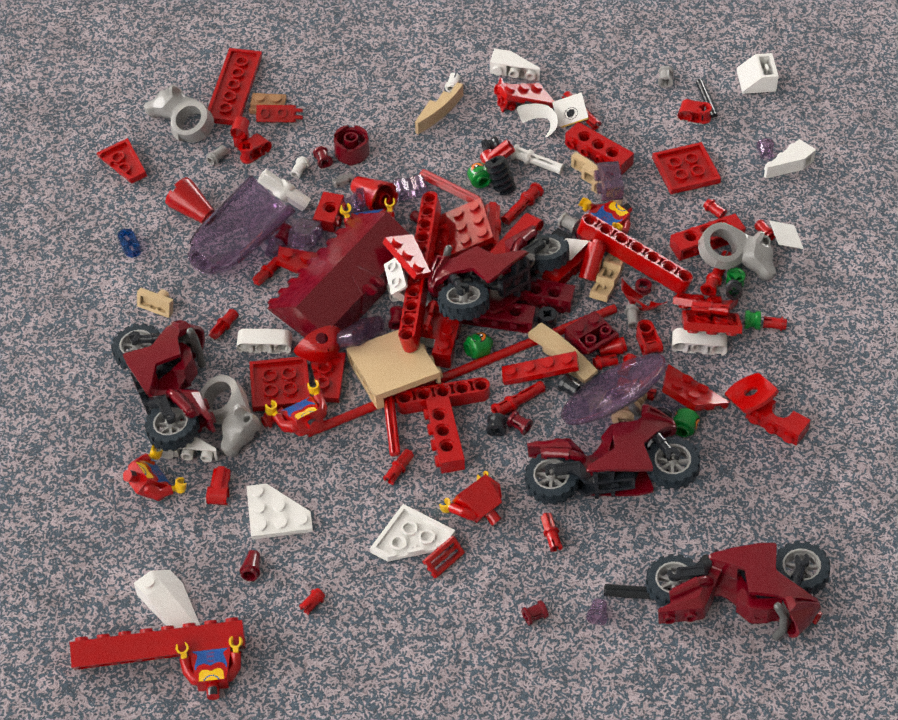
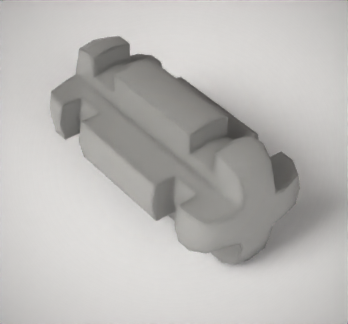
M349 172L348 175L343 174L337 176V179L333 178L332 184L335 188H338V185L341 187L349 184L350 181L352 182L354 177Z

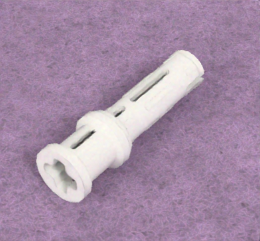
M515 144L514 148L516 151L510 156L513 160H521L526 165L531 163L559 175L564 168V164L534 154L533 150H526L518 144Z

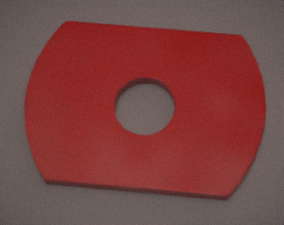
M755 373L734 383L725 392V396L743 413H748L769 403L779 391L760 373ZM757 390L755 394L745 396L749 391Z

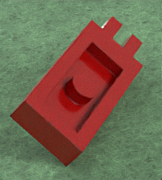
M256 105V122L296 123V120L303 119L302 115H296V113H303V109L296 108V105Z

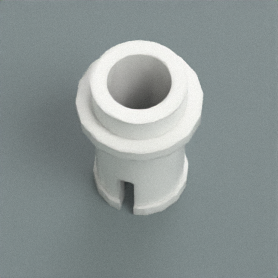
M455 73L450 74L449 80L445 84L448 93L459 82L460 75L458 73L456 77H454Z
M303 156L297 158L290 175L299 179L305 168H308L309 160Z

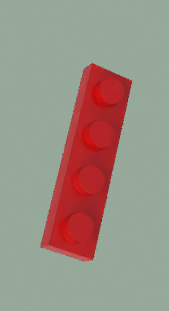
M574 351L502 366L503 384L512 385L579 371L578 354Z

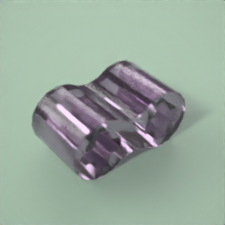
M414 175L410 178H397L392 182L397 187V201L419 198L428 192L422 175Z

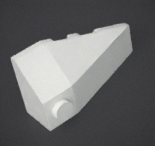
M171 570L150 571L134 582L137 596L166 626L173 625L174 628H182L183 624L196 623V626L200 625L183 583Z

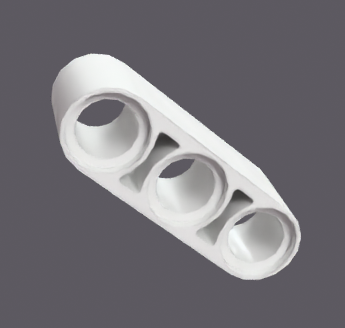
M677 328L672 332V350L674 352L683 351V353L695 354L696 352H702V354H721L723 356L727 353V335L720 332L717 335L706 334L705 331H698V333L693 334L688 333L683 328Z
M241 329L238 332L236 350L239 353L244 351L248 353L267 352L274 354L286 352L288 354L291 352L293 334L285 329Z

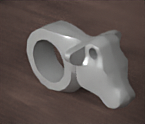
M174 84L165 90H161L153 100L144 104L145 112L150 117L171 119V133L178 141L199 142L206 138L214 127V119L208 108L198 100L185 96L182 89ZM194 114H201V119L194 128L183 130V125L188 117Z
M721 222L708 227L698 241L699 254L704 262L711 267L730 269L742 263L745 267L754 271L762 281L772 280L776 274L773 264V249L770 245L771 240L767 235H764L765 232L763 231L750 236L732 225ZM718 236L727 240L731 246V255L722 256L717 254L711 247L710 237Z
M218 375L211 378L203 386L200 395L202 399L206 398L209 403L210 409L208 412L212 411L217 421L214 424L222 425L223 438L220 445L221 450L227 456L235 457L241 447L250 442L256 431L261 428V421L250 411L244 388L232 377ZM231 390L232 394L228 403L220 409L213 410V402L217 395L222 391Z

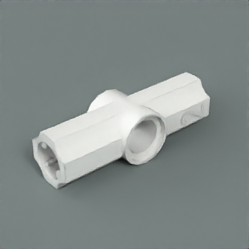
M267 169L259 176L257 182L271 190L275 196L284 202H289L301 211L309 204L310 198L297 190L293 184L284 178H279Z

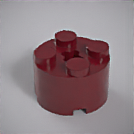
M349 125L340 127L334 134L335 157L340 162L349 166L363 162L369 155L368 133L364 128L354 125L355 127H349Z

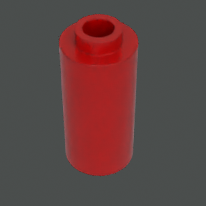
M593 239L592 242L588 241L579 273L580 278L596 282L606 249L603 241Z

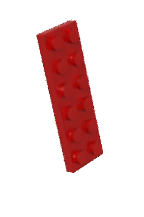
M229 48L208 106L214 123L233 125L235 118L243 115L262 59V51Z

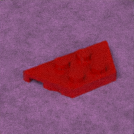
M670 364L667 365L662 386V392L693 411L714 410L715 406H721L723 409H726L729 406L730 401L710 390L708 386L700 384L693 377L684 374Z

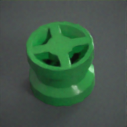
M731 268L727 272L726 284L731 279H737L742 283L743 288L746 277L745 272L740 268Z
M745 310L744 329L753 327L756 330H760L761 311L754 313L750 312V310Z

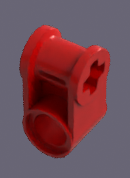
M685 99L681 103L677 116L679 120L683 119L688 120V122L708 124L711 121L710 112L712 111V106L708 102Z
M258 133L254 134L239 144V151L241 152L240 161L244 164L254 162L271 150V142Z
M646 319L639 321L636 329V339L643 357H647L648 354L655 352L663 353V344L654 324Z

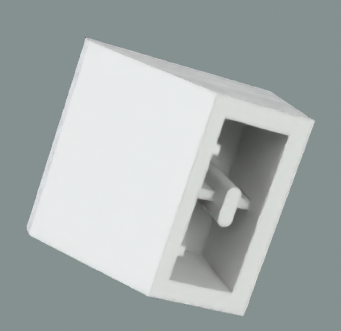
M772 53L755 54L737 67L736 71L742 94L776 92L779 76Z

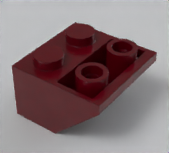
M593 311L567 326L564 339L581 354H590L617 338L619 333L596 311Z

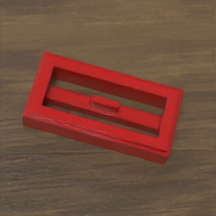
M451 536L422 562L424 565H427V570L432 573L431 576L437 578L458 560L465 551L455 536ZM456 549L458 550V551H457L453 556H451L445 563H443L437 570L435 569V567H436L438 564H440L443 560H445L454 550H456Z

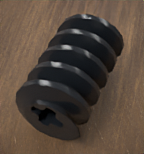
M496 156L485 162V167L488 168L487 173L490 174L489 178L494 186L493 189L500 192V195L503 196L512 193L516 189V183L514 182L507 159L504 156Z

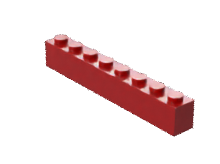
M238 617L225 619L226 622L217 623V620L204 621V625L196 626V623L183 624L182 628H174L173 625L161 627L159 631H153V628L141 629L140 633L131 634V631H122L118 633V636L110 637V634L97 635L96 639H88L86 636L77 637L75 641L70 642L71 668L79 670L181 657L176 651V644L178 645V650L184 652L186 650L185 642L189 646L187 656H189V652L231 647L229 645V638L233 636L232 642L235 646L239 644V637L243 639V644L239 647V649L246 648L244 622L238 620Z

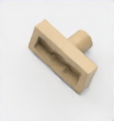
M140 288L137 291L138 307L167 318L171 317L173 314V299L169 298V293L166 290L161 289L158 293H154Z

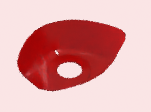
M623 278L621 279L622 292L630 304L638 302L642 306V308L638 307L641 311H650L668 302L656 303L651 301L650 305L647 306L638 301L643 296L633 290Z
M337 326L318 328L299 342L294 348V353L311 362L321 363L329 361L340 350L343 338L342 331ZM317 334H326L328 341L324 344L318 343L316 341Z

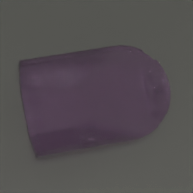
M250 175L193 234L189 243L191 245L190 252L188 253L189 262L197 271L204 274L225 272L238 265L266 243L296 211L290 204L285 206L272 196Z

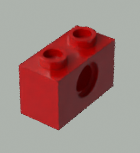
M323 191L313 216L314 229L335 233L337 227H340L342 222L341 205L344 211L347 210L344 195Z

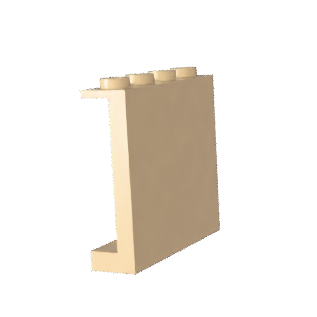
M399 330L346 348L348 362L377 410L384 408L383 398L435 380L437 384H441V378L443 377L442 371L439 366L436 367L432 355H428L424 343H420L419 348L412 353H407L403 350L398 337Z

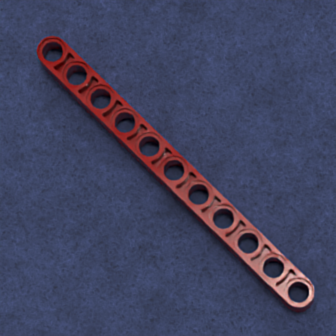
M434 191L426 192L422 196L415 240L428 267L434 258L441 215L440 201L437 193ZM408 274V287L405 292L398 337L403 350L407 353H412L420 345L428 285L427 278L414 280Z

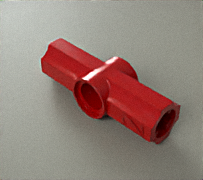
M489 202V204L485 205L496 240L483 246V249L488 252L497 245L500 240L499 235H501L500 205L496 202Z

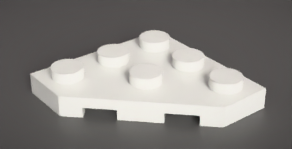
M268 484L247 486L252 540L313 532L311 512Z
M403 504L370 547V553L387 562L431 553L449 537L455 536V530Z

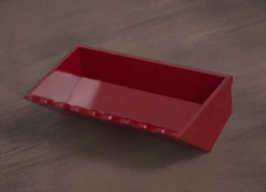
M388 212L359 213L355 218L348 219L344 223L346 227L340 228L335 232L337 237L328 239L326 241L328 246L320 248L316 252L318 256L310 258L306 262L309 266L307 268H300L297 271L299 276L289 279L287 282L289 286L281 288L277 292L280 296L278 298H271L267 302L269 304L267 309L303 337L325 326H337L341 329L344 336L387 290L388 280L384 264L395 257L384 246L383 241L385 237L410 235ZM319 333L316 336V341L324 344L328 341V337L324 333Z

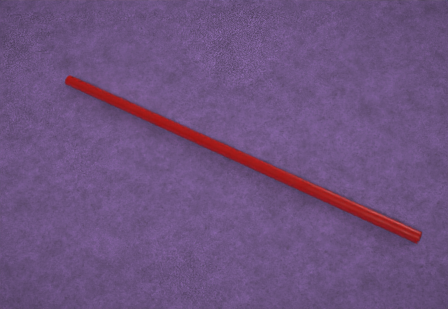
M612 304L596 312L602 318L617 313V308ZM584 316L555 327L552 330L561 336L565 334L567 326ZM528 338L442 373L441 383L538 345V343ZM432 380L430 382L421 384L413 388L435 385L437 383L435 382V380ZM369 402L325 420V425L320 427L319 431L310 432L307 435L308 437L314 436L377 409L373 402Z

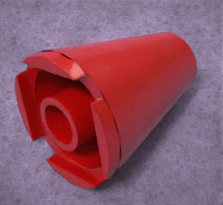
M361 176L354 178L351 182V191L370 211L379 209L387 211L384 204L385 198H387L388 205L393 203V198L395 199V205L398 200L397 187L391 182Z
M188 177L182 178L175 184L176 188L174 191L170 190L168 192L165 203L169 208L202 224H209L214 220L215 210L193 180Z

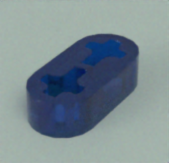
M131 229L119 231L118 240L125 255L130 258L139 256L141 248L134 232Z

